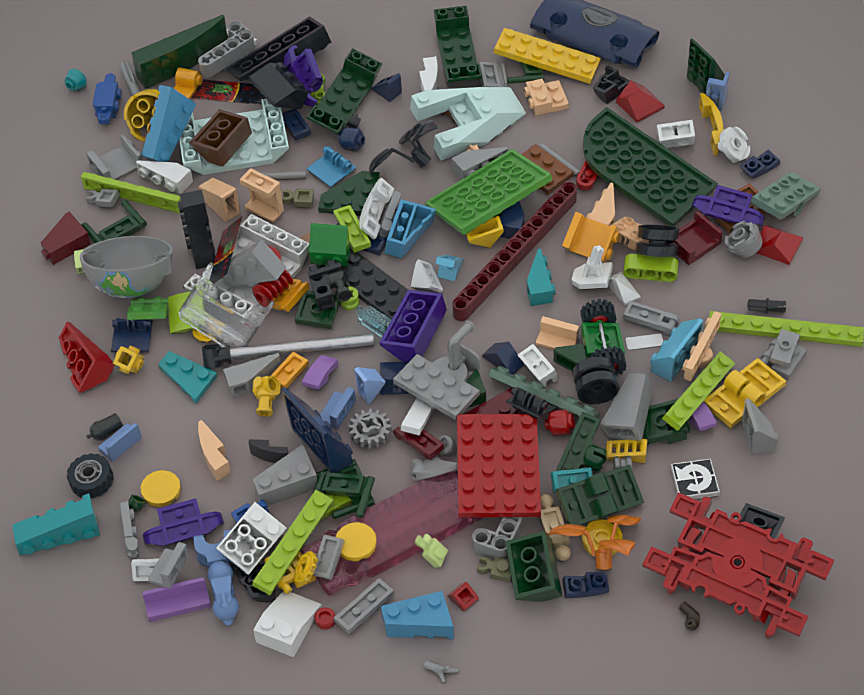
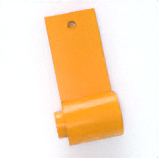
M179 67L176 71V85L173 89L190 99L197 87L201 85L203 77L199 71Z

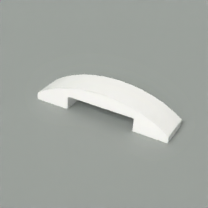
M380 178L371 190L363 206L359 221L360 229L372 239L377 237L381 226L378 222L385 203L390 201L394 188L383 178Z

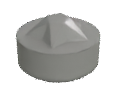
M441 436L438 440L444 444L445 449L439 454L450 456L456 449V442L450 436Z

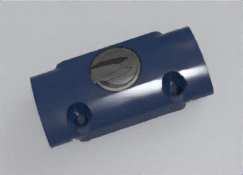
M544 0L530 23L531 29L546 33L547 37L551 40L583 50L612 63H621L622 61L623 64L634 68L639 67L644 50L655 45L659 38L658 30L645 26L638 20L584 0Z

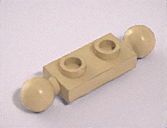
M549 494L541 495V509L543 510H541L540 520L543 530L549 534L553 528L564 525L559 506L553 507V497ZM550 535L553 547L555 548L556 559L559 561L568 560L571 555L570 548L566 546L570 544L569 536Z

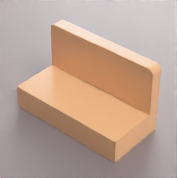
M543 316L540 321V333L537 337L536 345L552 350L556 347L576 345L579 338V326Z

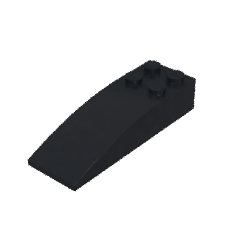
M309 16L231 64L226 70L239 81L248 80L249 76L268 63L277 64L280 62L284 64V56L293 45H297L294 53L295 56H299L305 49H311L314 54L319 50L325 49L332 42L325 26Z

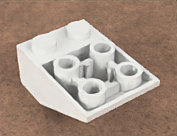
M254 502L216 549L249 575L286 530V527Z

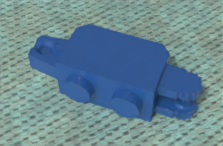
M112 73L105 76L104 82L96 84L93 107L99 124H110L111 119L116 118V112L120 109L119 99L122 98V90L119 89L118 83L115 82L116 77Z

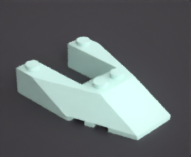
M510 87L426 90L412 95L410 110L417 121L449 110L458 127L436 134L434 137L433 148L441 161L465 152L469 149V145L481 147L489 144L491 139L502 134L504 129L512 126L526 115L524 108Z

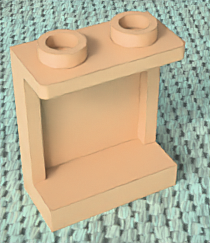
M250 168L240 178V184L249 188L250 201L245 205V209L273 223L284 212L280 182Z

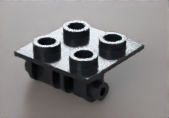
M514 387L511 391L513 397L506 400L513 408L523 410L534 418H540L559 408L546 402L545 399L534 394L531 395L530 392L520 387Z

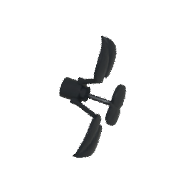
M430 120L423 126L419 122L400 138V144H404L409 140L414 146L410 153L411 157L394 148H387L372 160L369 166L370 174L372 175L375 168L385 161L392 152L410 160L411 163L415 161L420 168L427 165L431 158L423 149L418 138L428 132L439 129L435 122Z

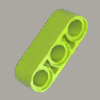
M628 254L624 259L623 274L631 279L673 282L678 276L679 262L674 257Z

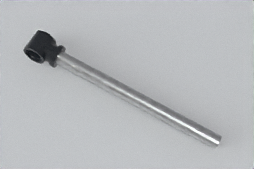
M373 334L239 348H230V345L221 347L219 344H208L202 347L203 365L205 368H217L222 366L224 362L231 364V360L264 357L276 353L283 355L291 354L292 352L302 353L374 345Z

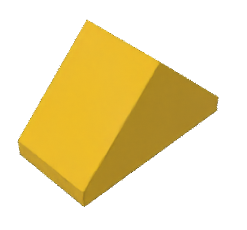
M496 216L477 226L471 232L466 233L469 243L491 248L504 232L499 216Z

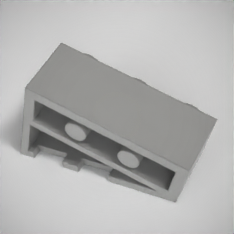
M261 239L231 259L228 274L222 279L230 287L274 281L279 278L286 269V266Z

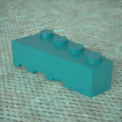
M89 493L83 495V499L75 502L71 500L66 502V506L58 510L55 508L49 509L41 517L35 515L13 524L15 544L19 555H28L36 551L52 549L55 546L71 544L75 541L91 539L94 536L100 535L96 513Z

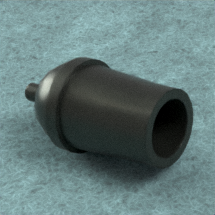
M114 413L98 422L95 421L90 427V434L86 435L87 439L93 437L96 440H103L111 433L123 427L118 415Z

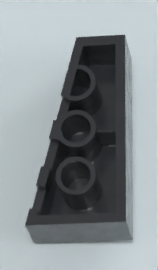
M202 189L180 194L181 202H178L180 213H184L180 217L182 225H186L183 227L185 238L189 237L185 239L187 249L192 250L196 270L211 267L214 264L216 255Z

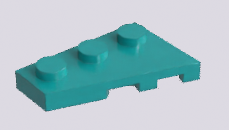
M168 351L158 364L159 369L169 379L178 384L185 394L187 393L195 404L198 403L217 378V372L171 351Z

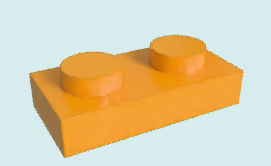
M292 352L271 376H275L281 382L280 388H288L309 365L308 360Z

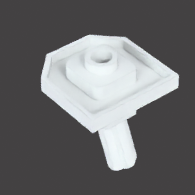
M600 245L593 247L586 264L574 269L571 280L572 284L577 288H608L613 263H602L601 258L604 249Z

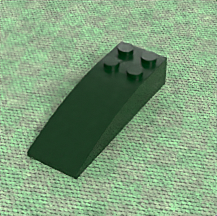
M220 15L131 52L136 77L143 87L147 89L175 77L179 67L191 69L199 64V57L226 41L228 35L225 16Z

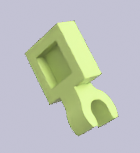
M425 534L423 538L418 535L415 544L424 550L422 556L435 568L441 567L448 550L436 538H431L428 534Z

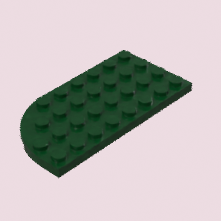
M608 107L596 115L585 130L583 154L590 168L600 178L609 184L613 183L614 188L668 226L674 227L695 208L691 207L695 196H708L717 188V182Z

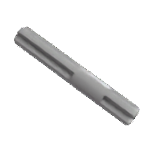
M128 61L122 62L121 69L131 96L140 92V88Z

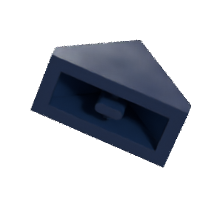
M397 73L386 77L371 87V89L391 102L402 93L401 75Z
M510 342L494 343L482 354V357L497 368L498 366L509 369L508 373L513 375L524 366V363L518 357Z

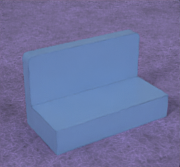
M726 72L723 81L709 78L707 82L706 95L715 103L719 111H722L727 98L729 72Z
M347 387L344 393L335 391L320 414L321 419L324 422L327 421L332 428L339 429L356 401L355 389Z
M136 423L133 425L125 424L98 446L99 452L113 462L142 438L139 426Z

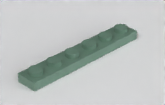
M498 366V368H492L489 371V377L515 388L520 387L530 392L531 395L534 394L545 399L546 402L578 416H581L582 412L597 418L600 416V412L595 410L596 407L577 403L578 399L567 396V398L561 396V392L551 388L547 390L539 382L532 381L531 383L521 374L515 373L513 375L508 373L509 369Z

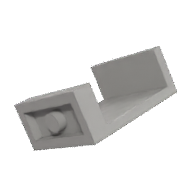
M121 135L122 146L100 157L93 150L86 154L89 165L97 175L118 180L138 170L136 162L142 161V153L134 148L130 139L127 140L124 135Z

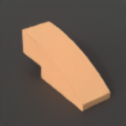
M200 420L198 422V432L202 453L210 472L219 481L231 473L229 462L225 458V448L208 426Z

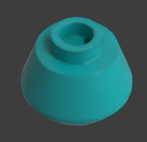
M69 69L65 77V85L69 90L77 91L87 86V78L80 70Z

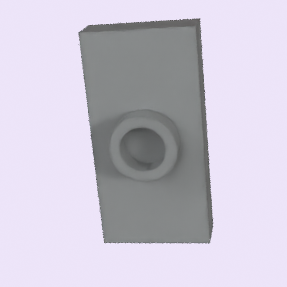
M781 329L770 362L789 367L800 334Z
M324 534L317 553V568L313 576L332 580L345 543L343 539Z

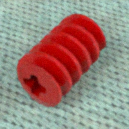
M284 270L277 280L260 282L258 285H255L252 292L257 302L261 306L267 307L269 303L274 301V298H277L279 294L284 292V289L287 290L289 285L293 284L292 276L288 271Z

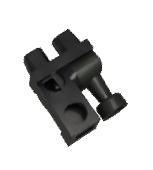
M333 259L327 261L326 267L319 268L317 265L309 267L308 276L319 312L336 307L331 291L333 288L337 289L335 295L338 301L344 302L351 298V292L345 286V277L340 262L336 263Z

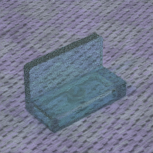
M370 305L366 309L358 306L356 308L358 322L380 337H383L391 319Z

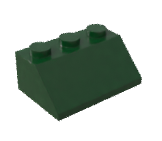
M544 530L507 540L506 547L515 599L543 602L562 597L553 541L548 533Z

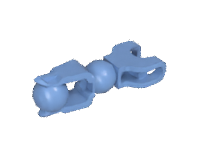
M229 529V530H225V531H224V537H223V539L227 536V534H228L232 529ZM203 535L194 536L197 560L201 565L208 567L207 577L212 585L215 599L212 610L217 618L226 625H231L239 611V603L235 598L232 582L234 573L230 566L232 561L216 549L221 542L209 544L205 541Z

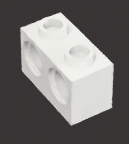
M687 120L657 125V141L666 148L693 145L695 141L693 121Z

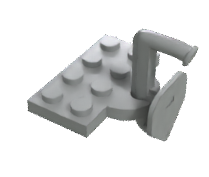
M466 321L453 335L447 344L449 357L439 358L432 363L416 354L393 378V383L454 420H457V415L462 414L480 395V390L466 383L468 372L480 369V358L476 352L460 343L469 332L474 330V324L471 321Z

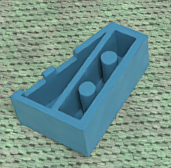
M401 199L386 241L385 254L403 258L432 225L436 209Z

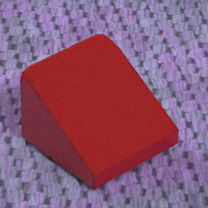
M467 581L461 583L447 595L462 611H465L479 599Z

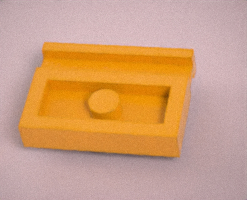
M293 279V284L289 285L287 290L284 289V292L279 294L277 298H274V301L269 303L268 307L281 311L284 309L286 312H289L310 288L308 282L302 283L301 280Z

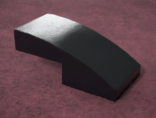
M249 439L250 453L261 460L276 463L289 454L288 447H270L269 440Z

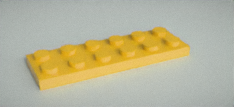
M507 28L503 29L493 52L494 54L591 84L601 58Z

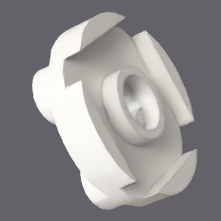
M728 127L721 132L718 148L721 152H724L731 162L737 163L742 161L750 154V145L747 146L746 143L748 138L740 128Z

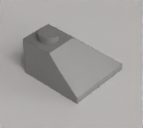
M745 399L741 423L751 455L775 451L776 443L779 441L777 431L773 430L771 422L752 401Z

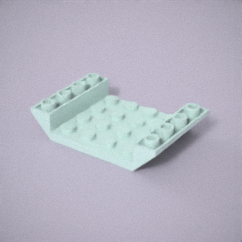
M261 99L262 110L237 113L238 115L248 117L252 134L223 167L208 163L190 146L189 142L211 119L194 120L192 112L179 139L183 166L202 175L273 164L289 149L281 107H274L267 99Z

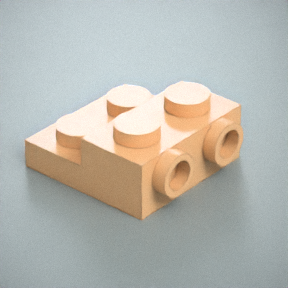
M543 79L526 82L524 95L529 98V107L533 109L535 116L569 109L568 100L559 80L544 83Z

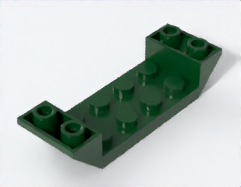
M467 5L433 9L445 81L454 82L482 78L471 37Z
M352 48L345 58L343 68L318 106L314 105L306 119L338 135L347 126L351 115L354 116L370 91L383 63Z

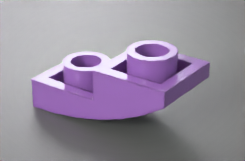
M321 355L307 371L302 380V385L319 390L329 381L328 374L338 367V359Z
M704 401L690 416V423L699 431H705L717 426L713 414Z

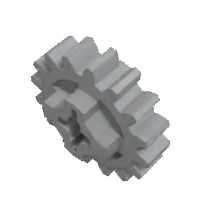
M369 408L367 413L361 410V415L356 413L355 419H350V425L348 426L350 438L354 439V444L360 442L361 448L365 445H368L369 449H371L372 445L378 448L380 442L385 444V438H390V432H392L390 418H386V413L380 415V410H376L375 413L372 412L371 408Z

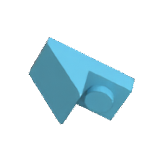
M451 255L438 256L436 259V264L440 265L438 277L455 281L464 258Z

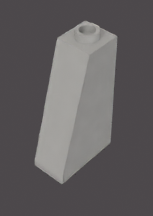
M629 373L600 423L607 438L641 441L653 391V386L646 374Z

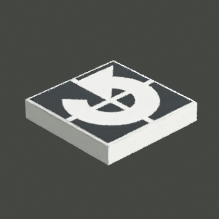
M711 459L671 464L677 494L679 492L693 499L719 496L720 491Z

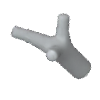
M426 660L424 663V668L437 673L442 683L446 682L444 673L459 672L458 668L442 666Z

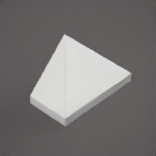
M418 259L415 264L410 287L442 293L444 290L432 264Z
M622 272L610 277L608 286L624 306L628 305L629 301L635 302L641 299V296Z

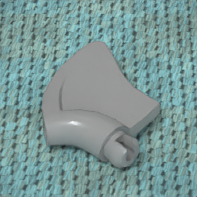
M438 456L424 461L414 459L410 464L412 468L410 477L413 480H422L457 469V463L441 460Z

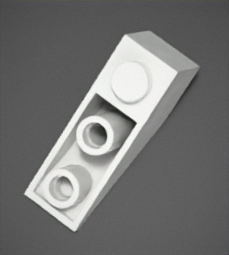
M136 162L138 174L141 177L153 181L156 185L167 188L170 192L180 195L193 182L191 170L178 163Z

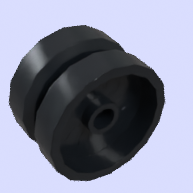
M667 225L638 226V237L645 239L637 242L636 252L638 254L656 257H671L678 254V245L671 241L679 238V228Z
M591 357L579 362L573 368L572 375L576 385L577 396L583 403L590 405L605 403L618 394L620 387L614 364L610 359Z

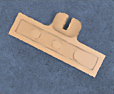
M714 311L712 317L707 318L704 332L701 331L699 333L698 343L693 345L690 351V359H686L683 364L682 370L685 371L684 379L692 381L698 367L700 369L706 368L713 360L714 354L710 349V345L720 327L721 313Z

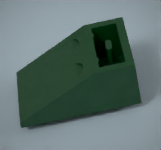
M692 38L690 39L687 78L706 95L708 79L713 78L723 81L725 74L715 59Z

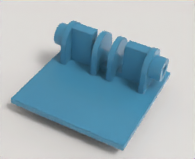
M325 146L323 148L324 156L306 169L332 187L357 167L350 160H346L342 154L335 152L332 147Z

